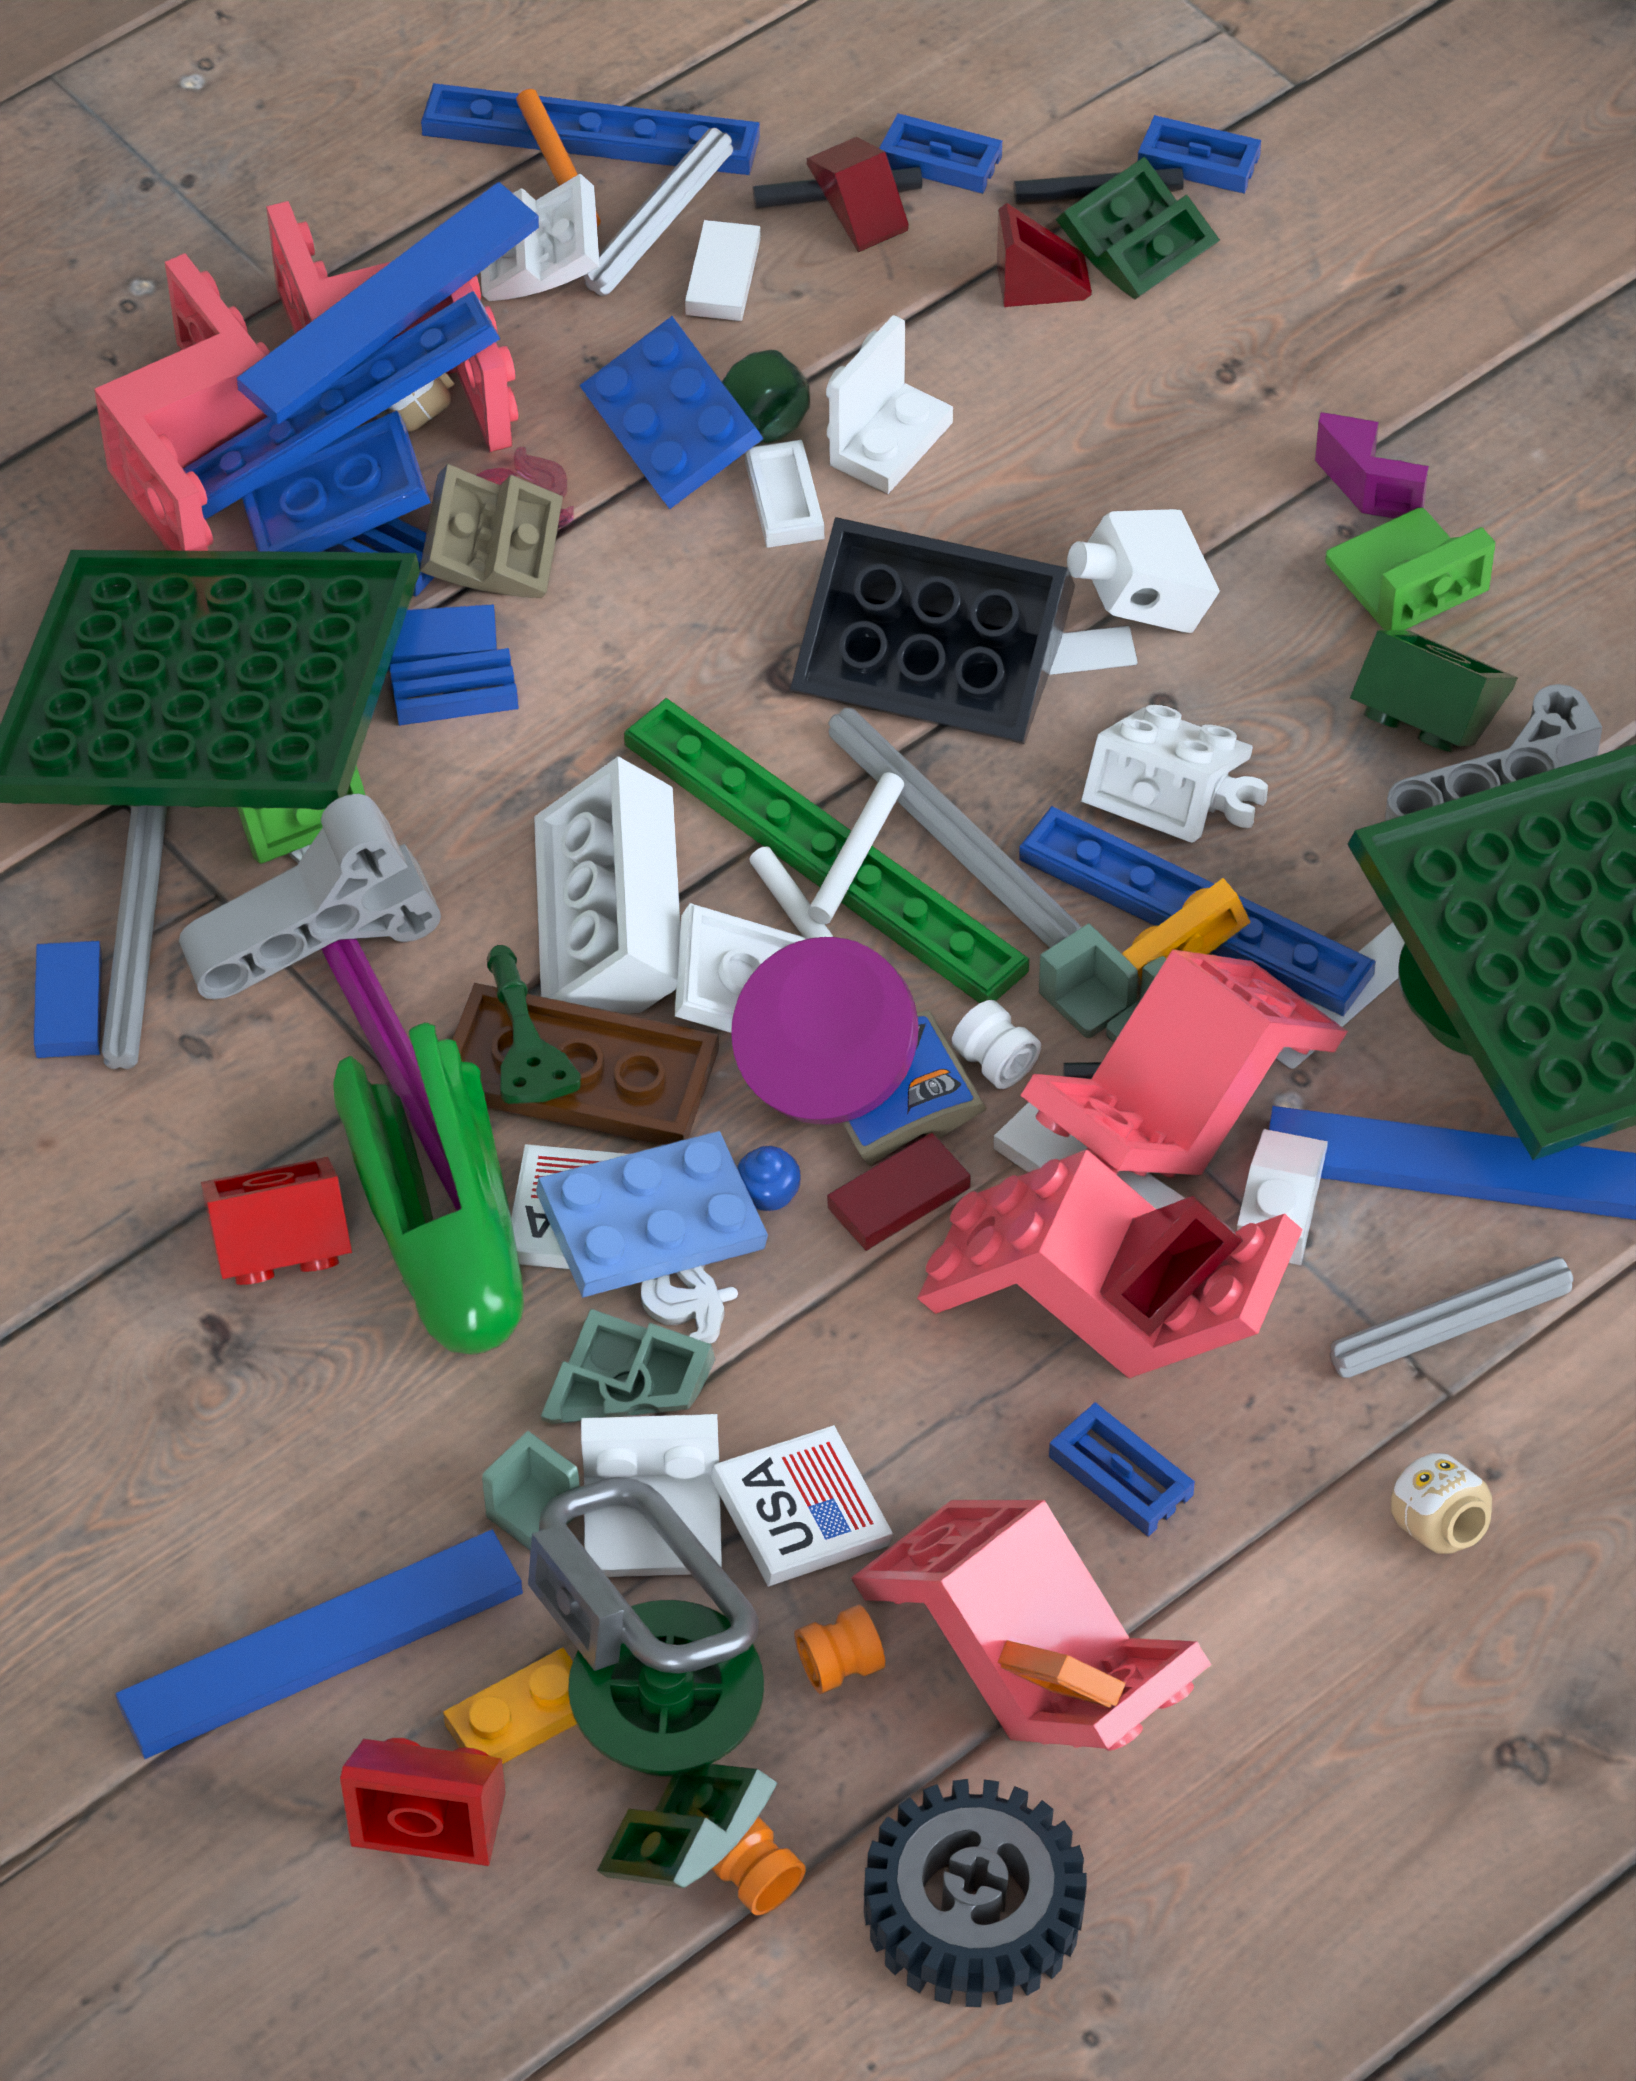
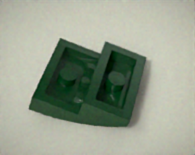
M1143 157L1066 209L1055 219L1087 259L1112 283L1135 300L1220 241L1189 196L1186 194L1177 201L1146 157Z
M705 1764L702 1768L675 1773L672 1775L655 1811L628 1808L597 1871L607 1878L685 1888L716 1866L738 1844L765 1807L778 1783L759 1769L717 1764Z

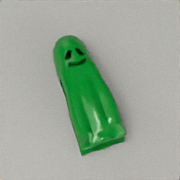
M425 1022L412 1027L408 1033L434 1121L455 1182L461 1210L433 1220L423 1173L401 1098L385 1084H371L367 1079L364 1066L352 1056H348L338 1063L333 1082L335 1107L346 1130L354 1163L371 1211L388 1242L394 1261L403 1277L402 1282L415 1300L417 1312L429 1335L450 1352L478 1355L500 1347L510 1338L518 1326L524 1309L522 1275L509 1204L482 1087L480 1068L472 1062L461 1061L456 1041L450 1039L438 1040L435 1025Z

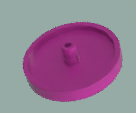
M809 938L790 944L772 954L757 967L745 983L738 997L732 1018L731 1037L733 1053L737 1066L748 1086L758 1097L779 1113L794 1120L811 1124L842 1123L861 1117L874 1110L899 1087L912 1064L916 1052L919 1030L918 1015L913 996L906 982L897 970L880 954L861 943L845 938Z

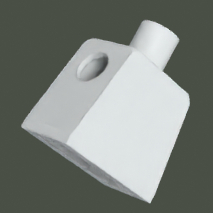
M1181 510L1111 511L1102 518L1088 542L1077 541L1068 552L1067 567L1071 576L1074 578L1092 579L1105 610L1113 616L1181 632L1193 633L1220 592Z

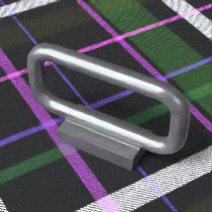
M617 1477L600 1480L566 1491L552 1498L541 1511L539 1531L532 1533L528 1586L594 1671L619 1663L620 1646L622 1643L646 1666L661 1672L680 1674L696 1671L734 1658L748 1650L756 1639L759 1620L751 1603L665 1498L652 1486L628 1478ZM613 1505H627L636 1508L645 1516L726 1616L731 1627L721 1633L683 1645H671L659 1641L566 1525L567 1521Z

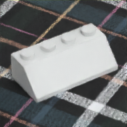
M616 757L534 816L541 997L621 1014H633L643 1012L666 995L672 993L677 987L680 911L673 789L670 785L620 757Z

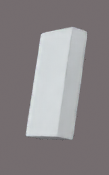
M704 220L685 299L686 315L742 321L760 244V226Z
M796 440L756 446L745 452V464L766 548L825 539L824 522L803 441Z

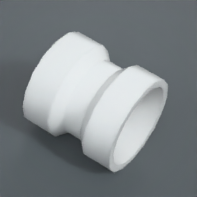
M987 1000L971 1009L962 1018L952 1036V1047L967 1061H978L982 1065V1074L998 1089H1006L1020 1081L1032 1069L1041 1052V1042L1025 1027H1014L1011 1024L1010 1014L994 1000Z

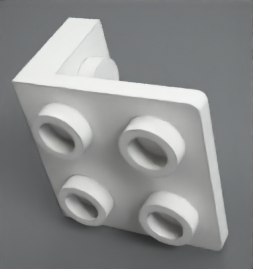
M895 315L879 331L874 330L866 337L859 353L846 367L840 366L835 370L826 389V396L829 398L827 437L830 439V466L887 494L893 490L953 423V406L904 383L905 320Z
M1148 705L1098 733L1081 802L1193 843L1202 836L1216 780L1249 760L1253 746L1236 740V733L1225 727L1217 725H1203L1200 727L1181 720L1182 715L1175 709L1162 705Z
M717 1414L581 1418L584 1485L618 1477L635 1479L652 1486L665 1498L722 1568L720 1495L710 1478L713 1465L719 1463ZM613 1505L584 1514L585 1550L607 1577L691 1574L645 1516L636 1508L627 1505Z

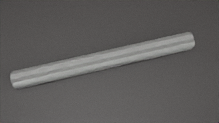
M844 708L839 714H835L830 718L828 722L830 726L829 736L877 782H879L884 773L889 772L898 775L903 780L904 787L897 801L1049 948L1081 928L1059 904L860 714L852 708Z
M167 806L131 807L102 1045L103 1062L111 1069L121 1067L129 1070L138 1062Z

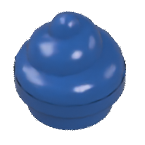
M761 1146L747 1153L737 1166L756 1209L763 1211L778 1210L786 1206L799 1190L801 1182L800 1168L795 1159L781 1148Z

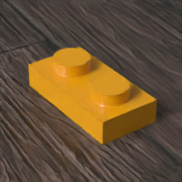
M1222 878L1210 888H1203L1193 893L1185 901L1182 909L1159 926H1152L1142 931L1135 938L1132 946L1125 950L1122 955L1137 969L1138 984L1141 986L1142 970L1149 962L1161 956L1167 959L1172 950L1208 955L1251 922L1237 893Z
M564 1647L556 1650L443 1711L446 1728L460 1748L468 1747L481 1750L491 1757L502 1758V1764L512 1760L577 1724L573 1717L569 1700V1675L573 1660Z

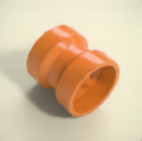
M860 1604L841 1611L834 1625L827 1624L823 1626L813 1622L794 1631V1639L800 1661L810 1683L819 1694L840 1687L844 1677L857 1673L865 1677L885 1668L886 1660L879 1635L869 1614Z
M759 1816L738 1844L712 1868L715 1874L724 1882H734L738 1887V1898L756 1916L764 1915L785 1902L802 1882L806 1872L805 1865L791 1850L779 1848L773 1842L774 1832Z

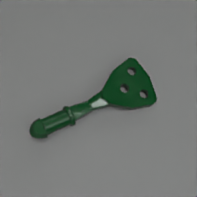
M505 945L494 946L487 956V968L493 973L498 988L497 998L504 1005L513 1026V1044L501 1064V1099L508 1104L546 1102L578 1091L581 1088V1074L565 1053L540 1039L528 1015L526 1003L528 989L526 984L521 981L516 966V955Z

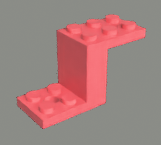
M289 201L266 206L276 288L294 334L391 263L387 262L328 277L323 261L313 262L311 256L315 255V249L309 226L306 221L297 223ZM477 275L393 339L472 291L481 300ZM485 306L484 308L497 331L493 312L490 306ZM495 342L447 372L448 374L457 373L490 452L512 447L510 422L518 420L516 401L511 388L507 387V382L515 380L512 357L507 346L498 347Z
M186 253L165 262L176 342L181 351L99 386L94 391L108 471L167 550L208 551L207 546L213 544V536L202 513V506L207 504L206 492L198 476L193 471L185 473L183 468L268 417L238 390L237 377L268 355L270 351L263 342L256 344L248 334L247 326L239 310L235 306L228 308L221 300L218 287L208 271L200 273Z
M1172 950L1092 1079L1033 1074L1020 1096L1039 1110L1035 1117L1043 1126L1063 1137H1069L1070 1134L1087 1146V1150L1116 1175L1119 1171H1131L1140 1176H1146L1148 1172L1160 1173L1169 1178H1173L1175 1174L1202 1175L1279 1052L1284 1047H1290L1305 1055L1310 1050L1335 1052L1348 1031L1253 961Z
M1086 1149L1061 1160L1052 1159L1041 1168L1021 1176L1012 1175L1001 1184L979 1193L973 1191L965 1195L951 1212L950 1222L953 1224L943 1245L932 1254L926 1265L928 1276L917 1299L937 1314L1018 1284L1127 1378H1132L1258 1334L1303 1229L1284 1213L1257 1224L1249 1223L1240 1230L1235 1231L1243 1240L1239 1246L1148 1336L1101 1295L1100 1290L1132 1219L1156 1209Z
M951 1500L851 1577L865 1601H889L895 1604L914 1602L924 1603L1010 1740L1038 1742L1043 1745H1071L1075 1748H1104L1108 1751L1121 1748L1141 1733L1143 1727L1140 1722L1156 1709L1170 1707L1188 1696L1194 1688L1192 1680L1211 1665L1197 1641L1129 1638L1045 1500ZM1010 1640L1069 1655L1125 1682L1126 1684L1117 1705H1111L1109 1708L1053 1693L1000 1668L1001 1664L997 1662L1006 1641Z

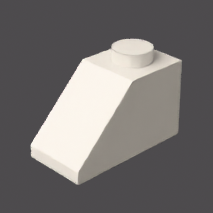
M1264 1129L1250 1166L1237 1231L1249 1223L1257 1224L1285 1213L1303 1229L1289 1260L1291 1264L1301 1265L1328 1141Z

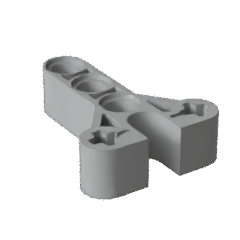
M1549 685L1539 690L1534 696L1531 718L1509 749L1419 774L1395 783L1388 793L1384 821L1597 756L1602 725L1587 699L1580 691L1567 685Z
M352 794L336 799L323 811L321 817L323 827L297 866L199 917L183 929L180 933L179 943L198 991L202 996L209 999H223L235 995L337 940L390 936L396 941L408 942L425 937L437 927L441 914L420 864L405 844L398 845L388 820L371 798L362 794Z

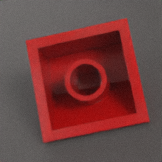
M328 1156L201 1182L222 1279L235 1277L237 1285L255 1284L274 1278V1269L300 1264V1269L303 1272L324 1270L338 1265L339 1255L352 1253L338 1176Z
M389 1738L385 1741L363 1739L343 1765L340 1776L351 1847L489 1866L506 1793L502 1758L491 1757L481 1750L468 1747L457 1748L454 1751L421 1747L418 1743L405 1738Z

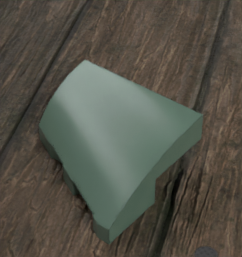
M590 1309L569 1362L563 1361L541 1414V1419L550 1424L581 1421V1418L624 1417L687 1410L697 1399L716 1360L712 1344L649 1323L648 1328Z

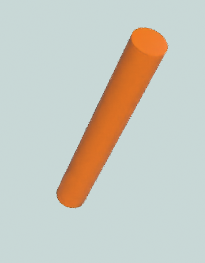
M526 89L519 93L516 97L517 104L558 186L577 176L578 173L536 90ZM596 211V222L598 227L601 223V219Z

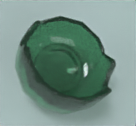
M770 349L750 353L735 363L721 381L764 438L760 442L771 443L783 439L799 427L810 408V384L801 370L777 350Z

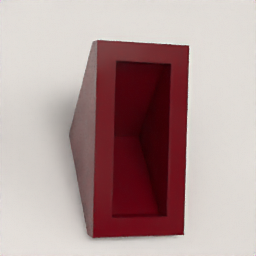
M854 137L807 158L806 164L858 252L908 231L909 223L884 150L858 137Z
M1005 203L998 209L997 271L1004 307L1084 301L1092 295L1085 255L1080 250L1008 203Z
M1196 1197L1185 1198L1132 1219L1100 1293L1108 1302L1150 1336L1243 1240Z

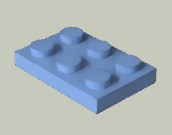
M720 1131L538 1178L536 1194L582 1298L765 1249L768 1234Z

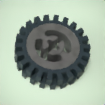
M968 1779L953 1780L952 1795L944 1798L938 1784L923 1789L922 1805L918 1807L911 1797L899 1804L897 1821H894L889 1816L886 1817L879 1827L878 1842L872 1840L868 1851L867 1868L865 1867L863 1912L865 1925H871L870 1941L875 1951L878 1952L885 1949V1966L894 1975L903 1968L908 1971V1987L921 1993L926 1983L929 1982L935 1985L934 2000L950 2004L953 1990L966 1992L965 2007H981L982 1993L994 1992L997 2005L1010 2003L1013 1998V1989L1018 1985L1021 1986L1026 1996L1040 1989L1042 1973L1053 1979L1061 1971L1063 1956L1065 1954L1071 1957L1077 1945L1078 1931H1081L1087 1873H1083L1084 1857L1080 1845L1071 1847L1073 1831L1065 1820L1056 1826L1052 1825L1054 1809L1043 1800L1039 1802L1034 1810L1027 1807L1028 1791L1014 1786L1009 1800L998 1797L999 1781L984 1779L983 1794H969ZM949 1864V1872H944L940 1911L927 1897L924 1887L938 1870ZM1008 1874H1010L1022 1888L1025 1899L1014 1913L1000 1921V1912L1005 1911ZM973 1890H977L976 1895L972 1894Z

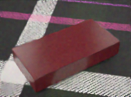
M930 1133L828 1194V1209L864 1250L867 1251L970 1189L971 1175L933 1133Z

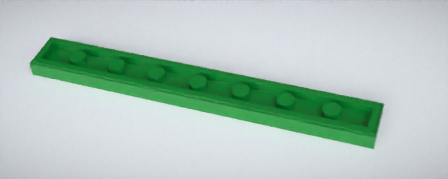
M668 698L662 700L624 731V743L627 748L764 847H770L777 857L821 887L851 833L849 828ZM871 846L841 901L843 905L978 1003L987 1000L997 1001L1029 972L1030 959L874 846Z

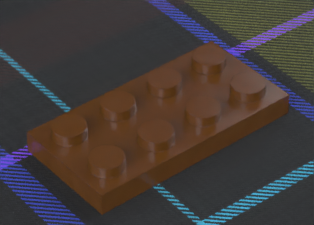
M474 982L452 1040L456 1041L461 1061L472 1062L480 1068L481 1082L488 1108L659 1145H667L688 1139L719 1051V1034L527 994L528 1015L540 1039L565 1053L581 1074V1088L576 1092L546 1102L508 1104L501 1099L500 1082L501 1064L513 1044L512 1022L504 1005L497 998L498 988Z

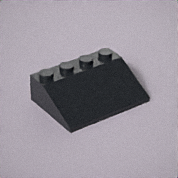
M835 517L790 690L798 694L1025 744L1061 643L1075 588L1074 581L1067 567Z

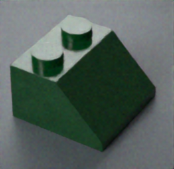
M1377 630L1350 699L1366 705L1363 715L1369 719L1392 728H1397L1400 721L1421 729L1418 736L1420 741L1440 750L1452 752L1454 745L1471 746L1476 744L1514 689L1518 677L1415 632Z

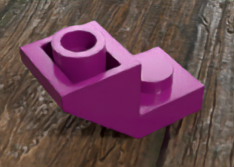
M1321 412L1318 421L1315 461L1361 513L1395 519L1417 508H1424L1429 466L1375 457L1379 422Z

